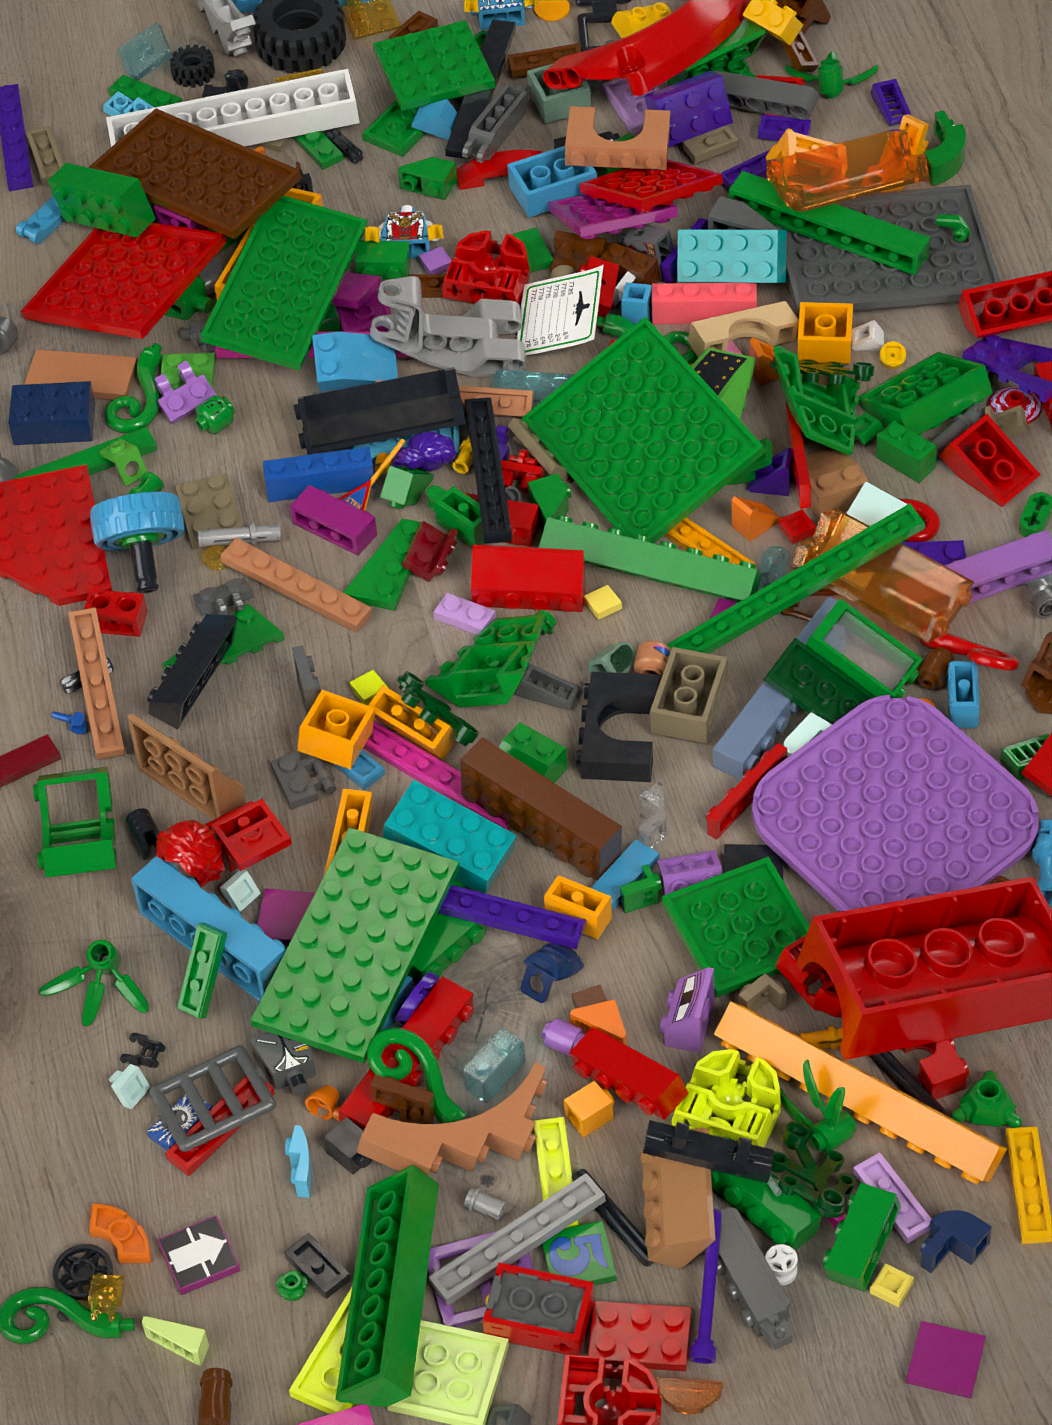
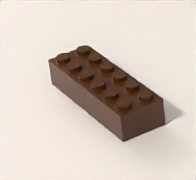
M482 737L460 759L461 794H463L466 800L471 803H477L486 809L492 817H499L508 821L509 826L514 831L525 834L537 846L545 847L554 853L560 861L573 865L585 877H591L597 881L621 856L622 826L488 740Z

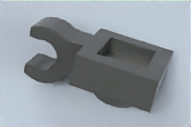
M197 319L189 323L190 328H179L182 339L191 340L195 347H199L207 353L216 349V346L200 341L201 333L206 325L202 321Z

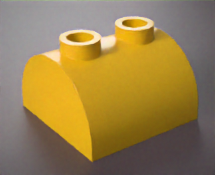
M664 3L635 7L616 12L611 24L622 39L671 14L672 11Z

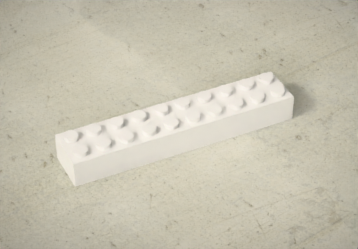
M348 69L106 117L111 147L156 108L243 146H251L360 123Z

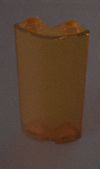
M892 129L766 161L768 180L773 183L777 193L789 208L801 212L929 179L926 154H911L907 129Z
M837 508L821 513L814 537L798 543L791 568L795 570L870 526ZM899 543L825 587L929 643L938 636L940 638L944 637L962 606L968 605L972 598L971 588L974 581L905 544Z

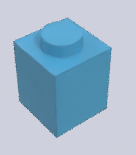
M626 282L621 300L622 317L630 320L633 324H637L644 317L648 320L650 319L652 311V285Z

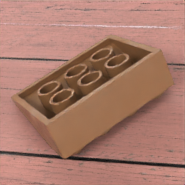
M131 713L127 716L141 772L212 820L246 804L244 788L238 780L228 778L222 774L217 766L209 765L196 752L188 751L175 738L167 737Z

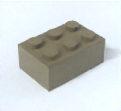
M672 647L650 710L651 733L707 744L728 681V657Z

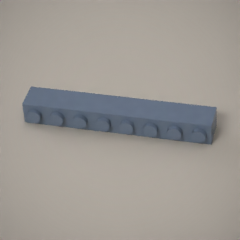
M827 597L797 639L806 644L838 600ZM836 623L824 641L842 654L848 639L855 636ZM764 681L713 748V767L742 780L747 770L753 769L759 763L764 752L771 750L775 737L778 733L785 731L790 717L793 713L797 714L801 708Z

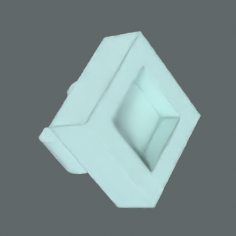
M239 870L220 887V891L225 899L238 912H241L261 894L247 870Z
M132 1064L123 1072L116 1070L109 1078V1081L113 1083L111 1087L120 1102L129 1109H132L151 1088L140 1068Z

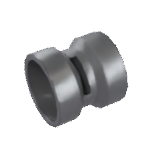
M1047 579L1036 580L1027 587L1025 595L1029 602L1033 604V609L1039 618L1052 617V584Z

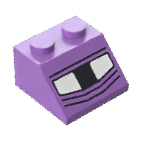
M707 967L678 979L675 991L670 990L667 1001V1008H670L668 1016L663 1015L660 1024V1033L664 1034L665 1046L701 1053L715 1004L714 968Z

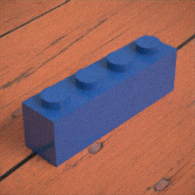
M370 447L263 461L268 502L297 499L309 485L319 490H324L328 494L350 492L368 482L374 475Z

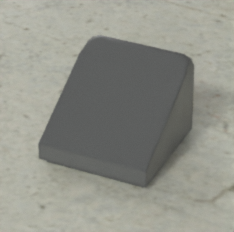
M519 1404L492 1406L487 1425H529L531 1416Z

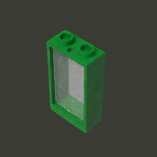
M841 598L805 644L876 697L890 695V698H902L907 691L903 688L904 684L907 682L911 685L919 675L917 667L923 660Z

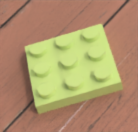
M421 1320L411 1396L388 1406L387 1410L451 1425H485L508 1351L509 1339Z

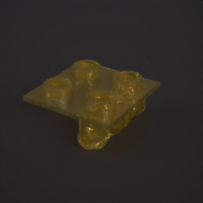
M347 0L348 7L343 8L344 15L356 39L388 32L401 26L390 0H373L362 3V0Z

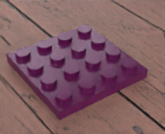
M587 194L548 202L549 211L584 239L595 238L597 234L604 232L609 234L619 233L623 228L627 227L643 228L646 226V223L651 222L666 223L670 221V218L678 217L677 206L673 203L670 205L654 206L653 210L648 212H639L636 208H625L619 203H607L605 199H593L591 195Z

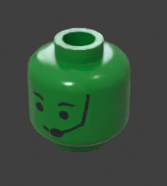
M212 395L196 407L197 417L195 418V423L201 431L207 430L209 433L216 435L233 423L235 409L225 396Z

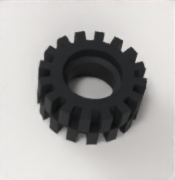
M194 44L190 48V45H185L186 49L180 47L178 52L174 51L172 53L173 56H170L171 72L174 82L176 81L178 85L183 83V87L187 88L188 85H191V88H195V84H199L201 87L203 82L209 83L210 78H214L213 54L205 46L198 48V44Z

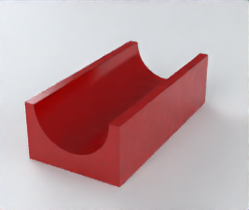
M1033 876L813 916L796 962L801 972L824 968L834 984L842 1013L843 1037L840 1052L844 1060L1052 1019V910Z

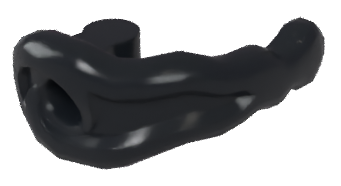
M228 70L224 75L226 86L238 90L248 88V77L244 70Z

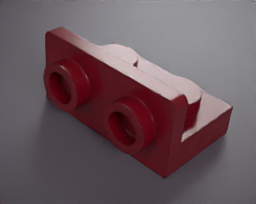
M422 521L416 530L401 566L428 582L436 574L441 576L448 565V561L445 560L447 555L449 556L456 547L457 542L454 539L458 530L452 528L445 534L427 522Z

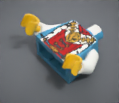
M410 205L402 206L400 212H390L387 215L386 221L382 222L378 227H365L364 241L366 242L408 241L410 243L411 259L419 258L418 255L430 251L429 241L435 242L439 239H444L442 225H433L431 221L425 220L423 212H415V209Z

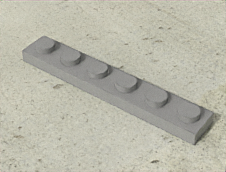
M587 1173L429 1276L430 1284L447 1306H449L494 1276L498 1262L510 1265L606 1202L605 1194Z

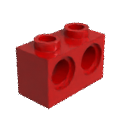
M90 589L84 609L96 607L101 633L141 636L148 612L144 594Z

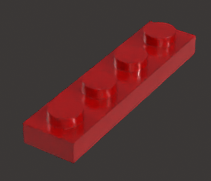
M777 743L771 751L767 750L762 755L760 762L753 769L747 770L742 781L736 787H731L727 791L719 805L713 806L706 816L707 834L717 840L753 803V796L759 782L770 770L787 758V747Z
M247 1076L233 1088L244 1110L261 1102ZM265 1081L267 1088L273 1096L275 1094L274 1087ZM224 1098L209 1111L215 1123L233 1116ZM200 1120L186 1133L187 1137L204 1130ZM241 1126L187 1152L181 1151L177 1143H175L165 1153L166 1159L187 1176H190Z

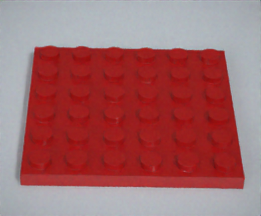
M151 223L138 237L95 228L21 310L22 316L27 320L144 339L225 245L227 239L224 234L219 232Z

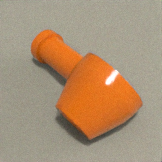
M325 1085L308 1096L305 1101L306 1108L311 1114L318 1116V1107L329 1110V1112L324 1116L318 1117L329 1120L332 1117L339 1121V1092L333 1086Z

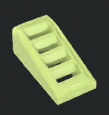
M148 1316L143 1317L142 1325L146 1338L192 1363L202 1366L209 1348L204 1329Z

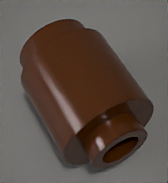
M935 647L932 651L928 652L918 670L919 675L917 679L922 687L928 690L942 688L948 677L949 663L954 660V656L949 650Z

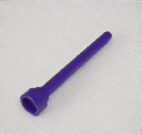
M713 1209L715 1241L706 1248L698 1338L690 1346L689 1360L699 1364H713L716 1361L717 1348L714 1347V1341L711 1340L722 1220V1213L718 1209Z

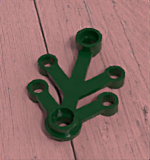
M774 356L773 361L770 362V367L775 369V373H778ZM799 360L800 373L803 374L802 380L807 382H818L819 374L829 376V382L832 384H845L846 374L855 375L854 379L858 381H870L871 377L874 376L875 365L868 362H854L853 369L843 368V363L841 362L817 364L815 360Z
M408 671L403 676L399 675L397 681L400 683L399 689L404 692L401 700L412 708H416L422 700L424 709L419 716L425 722L434 725L440 717L454 729L455 734L453 738L460 744L468 746L469 743L475 741L479 732L465 720L451 713L452 709L446 703L422 689L424 682L419 677Z
M789 1122L783 1133L784 1144L789 1149L795 1150L802 1166L788 1159L785 1154L774 1151L771 1171L781 1173L786 1170L791 1173L781 1176L778 1183L779 1188L785 1195L797 1193L812 1201L816 1210L824 1217H840L845 1211L844 1195L852 1193L856 1180L848 1173H840L835 1181L834 1188H828L826 1181L833 1172L840 1171L844 1163L843 1155L837 1151H828L822 1166L818 1168L806 1145L811 1134L810 1129L801 1122ZM796 1177H798V1178L804 1180L805 1182L811 1184L814 1189H812V1188L808 1187L807 1185H805V1184L799 1182V1180H798Z

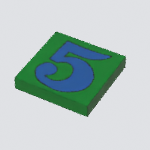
M603 1221L565 1228L542 1243L549 1273L594 1282V1286L617 1281Z

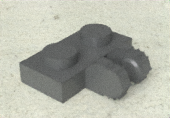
M234 578L227 581L224 585L215 588L208 587L201 590L200 593L193 595L195 605L202 616L214 611H218L220 615H228L227 607L234 605L239 611L244 609L243 601L254 598L252 588L245 578Z

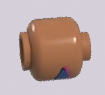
M657 640L642 643L636 652L634 671L636 674H658L661 681L671 649L666 644Z

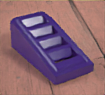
M896 79L872 85L871 96L889 126L901 124L904 115H911ZM892 108H899L897 110L890 111V109ZM901 113H902V116H898V117H893V116H892V115H897V114H901Z

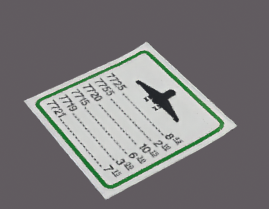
M603 265L583 272L524 284L521 304L522 329L517 333V340L523 342L525 356L575 346L594 340Z

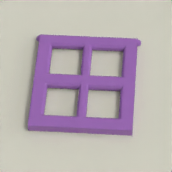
M497 1231L430 1248L429 1276L441 1269L439 1260L462 1255ZM529 1253L518 1259L517 1264H513L514 1266L534 1270ZM494 1276L479 1285L485 1306L459 1313H454L452 1304L447 1306L433 1288L443 1324L457 1328L483 1321L486 1311V1298L490 1294L492 1288L491 1280L494 1279Z

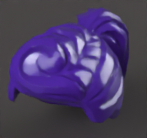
M428 431L420 433L409 440L407 447L400 448L391 460V466H405L411 470L419 468L428 472L435 471L445 464H450V461L456 458L454 443L449 437L437 432Z

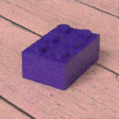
M712 71L644 95L647 110L670 111L669 147L733 123L723 76Z

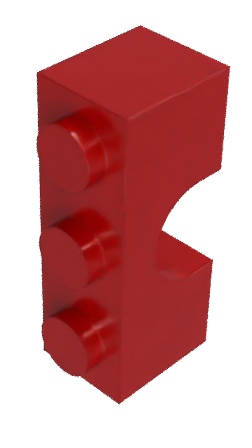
M953 1039L903 1049L904 1053L922 1049L932 1054L927 1058L919 1060L918 1078L923 1087L936 1100L966 1089V1078L969 1075L968 1065L964 1058H959L956 1054Z

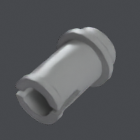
M471 1188L464 1202V1206L468 1207L470 1212L475 1210L497 1221H500L503 1217L507 1205L505 1201L482 1193L481 1188L476 1190Z

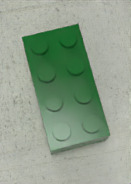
M65 163L47 180L52 196L56 199L61 210V216L65 221L138 237L156 219L138 178Z

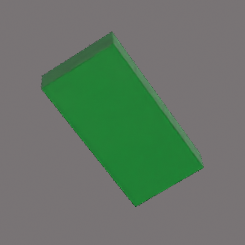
M537 227L513 234V236L524 243L528 255L530 273L551 267L553 258Z

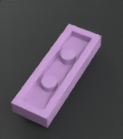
M880 1152L853 1167V1174L860 1183L862 1182L897 1194L901 1209L893 1226L907 1244L930 1231L931 1217Z

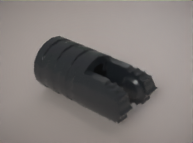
M140 808L129 813L125 821L142 858L146 860L150 857L149 846L154 844L156 848L157 835L160 832L150 811Z

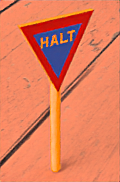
M401 439L368 482L338 499L347 501L350 505L365 511L371 486L404 445L405 440Z

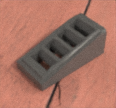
M529 663L515 695L570 710L581 687ZM553 688L558 690L556 694L551 692ZM564 691L569 693L566 699L561 697Z

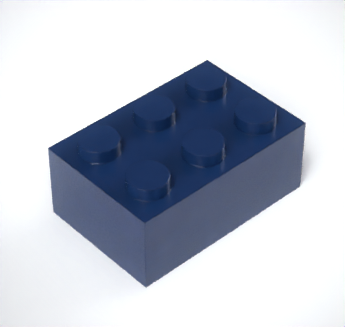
M91 381L12 385L8 424L13 445L93 441L95 398Z

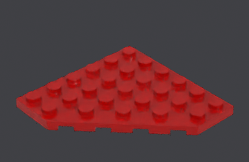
M87 464L0 482V577L4 579L10 578L18 582L20 587L36 595L40 593L50 598V602L58 606L86 601L90 589L113 591L105 551L98 548L94 543L90 510L95 505Z

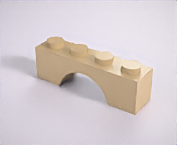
M782 301L691 322L688 342L698 358L707 348L726 351L729 342L740 337L758 338L774 346L796 340L799 320L787 302Z

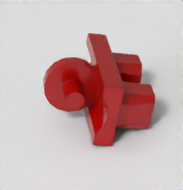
M521 449L519 456L510 455L509 461L501 460L505 487L512 486L513 480L522 481L520 490L524 494H528V482L546 477L543 475V467L536 466L537 459L529 458L528 450Z

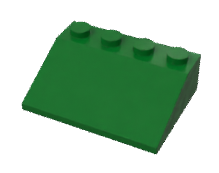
M937 352L859 395L858 405L868 414L880 420L884 428L895 420L921 436L923 432L941 426L942 422L948 418L962 414L964 409L974 405L976 402L982 403L984 398L993 394L984 364Z

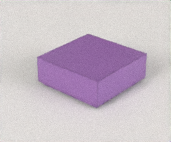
M441 246L418 255L420 264L428 274H440L447 271L451 263V258Z

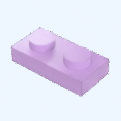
M449 593L445 594L433 612L434 619L476 635L496 619L495 610Z

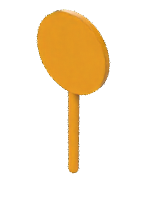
M538 0L539 5L534 6L536 16L545 21L561 20L570 12V4L567 0Z

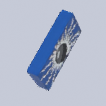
M186 1094L171 1107L185 1133L199 1121ZM204 1101L205 1105L210 1111L212 1109V1106L208 1104L206 1101ZM160 1119L147 1131L148 1137L166 1151L176 1143L169 1128L165 1130Z

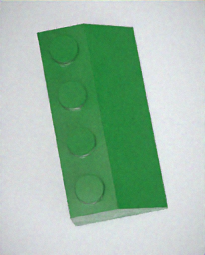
M743 20L716 48L682 72L668 79L667 83L670 86L708 71L713 72L725 69L731 60H744L754 55L767 33L766 30L750 21Z

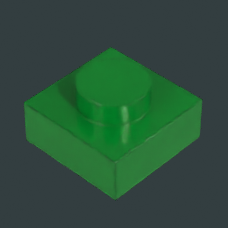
M864 412L853 423V428L855 429L854 440L863 445L872 440L884 428L880 420Z

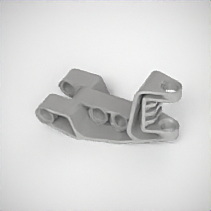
M409 276L390 279L380 284L378 292L379 301L386 306L396 308L397 311L396 314L378 316L372 320L370 335L374 340L429 365L443 369L455 367L457 373L472 378L517 375L525 371L526 357L523 342L515 339L498 338L500 334H513L522 329L521 310L517 302L480 299L462 316L431 315L423 312L421 280L418 277ZM392 290L396 292L397 295L388 296L384 293V291ZM383 326L386 327L389 331L380 332L376 329V327Z

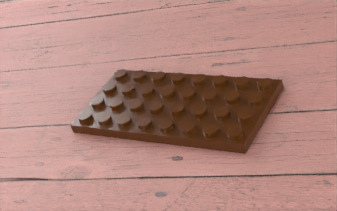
M157 108L89 166V168L138 178L147 200L233 239H236L302 179L300 170Z

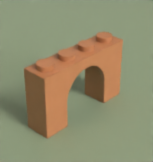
M570 106L565 143V165L666 170L670 136V111L645 110L643 130L638 136L627 141H610L600 137L595 132V107Z

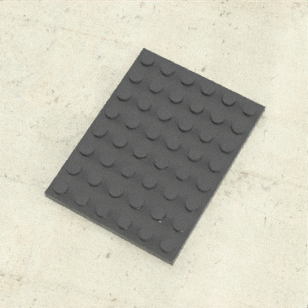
M970 185L819 197L931 237L928 258L916 275L774 225L779 230H787L786 276L797 316L800 313V302L853 304V311L958 302L962 290L1001 282ZM937 215H960L970 228V236L963 242L956 241L951 227L937 226Z

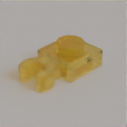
M92 1275L89 1291L92 1321H96L97 1315L100 1313H108L109 1322L115 1320V1306H122L125 1275Z

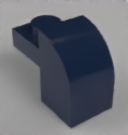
M950 1210L936 1215L930 1221L929 1236L920 1247V1252L922 1253L921 1267L932 1273L949 1252L954 1253L972 1265L990 1244L992 1226L975 1215L961 1210Z

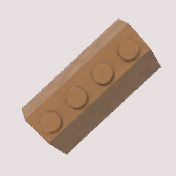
M703 1127L690 1129L708 1134V1129ZM642 1149V1188L645 1197L644 1217L646 1218L645 1244L647 1246L648 1260L682 1269L715 1241L711 1169L644 1154Z

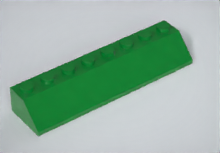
M414 1165L367 1187L335 1398L339 1402L388 1407L411 1396L439 1186L436 1181Z

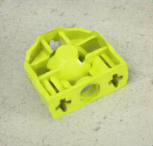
M733 1049L712 1051L697 1062L690 1084L687 1083L686 1086L689 1094L676 1107L671 1120L672 1125L676 1126L677 1122L689 1123V1130L703 1127L708 1129V1134L723 1138L730 1137L735 1141L742 1137L751 1139L752 1145L765 1147L781 1112L777 1072L764 1059L758 1057L749 1066L746 1064V1061L740 1059L739 1051ZM740 1073L748 1076L747 1082L744 1081L743 1084H739L738 1079H735L736 1074ZM745 1094L751 1099L749 1103L743 1101Z

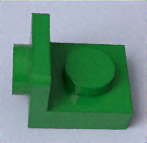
M648 864L642 866L643 880L632 881L620 887L621 906L625 914L659 903L658 891L662 890L661 882L657 873L652 874Z

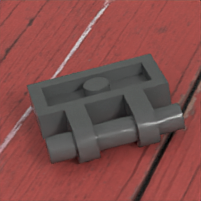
M298 752L270 761L271 768L291 810L317 801L318 795L316 791L324 788L327 794L336 791L335 778L331 770H327L325 760L311 755L301 760ZM315 770L317 773L316 777L310 778L307 772Z

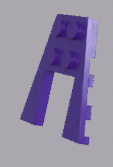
M990 335L963 351L962 359L984 364L987 374L989 370L998 374V380L1004 383H1008L1010 380L1019 385L1018 390L1026 394H1030V391L1038 394L1039 401L1046 402L1052 397L1051 381L1019 371L1033 360L1040 363L1052 361V348L1005 339L998 335Z

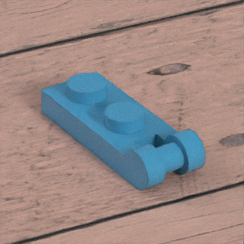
M52 196L28 220L19 222L16 227V234L23 238L29 237L30 241L36 244H40L65 221L61 216V210L56 199Z

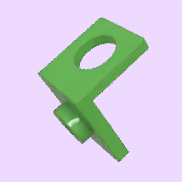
M119 439L99 451L101 457L115 463L125 486L139 480L145 472H148L137 446L125 440ZM130 461H135L138 464V470L134 475L128 476L125 472L126 465Z

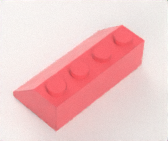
M757 283L652 284V324H691V322L757 307Z

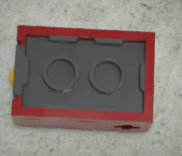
M498 1262L492 1288L486 1298V1311L483 1317L484 1334L507 1338L509 1343L560 1354L580 1355L594 1302V1282Z

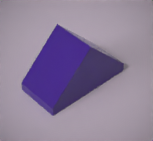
M791 448L785 449L772 457V464L756 470L755 480L748 482L747 490L753 493L789 496L793 478V450Z

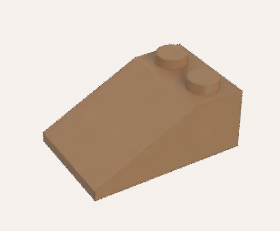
M832 448L806 455L811 483L810 507L817 519L820 520L821 515L832 516V511L847 512L864 483H869L859 464L848 455Z

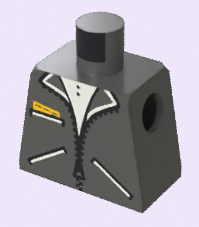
M270 1032L250 1038L253 1056L275 1089L289 1086L293 1095H301L309 1090L307 1079L313 1078L316 1075L311 1046Z

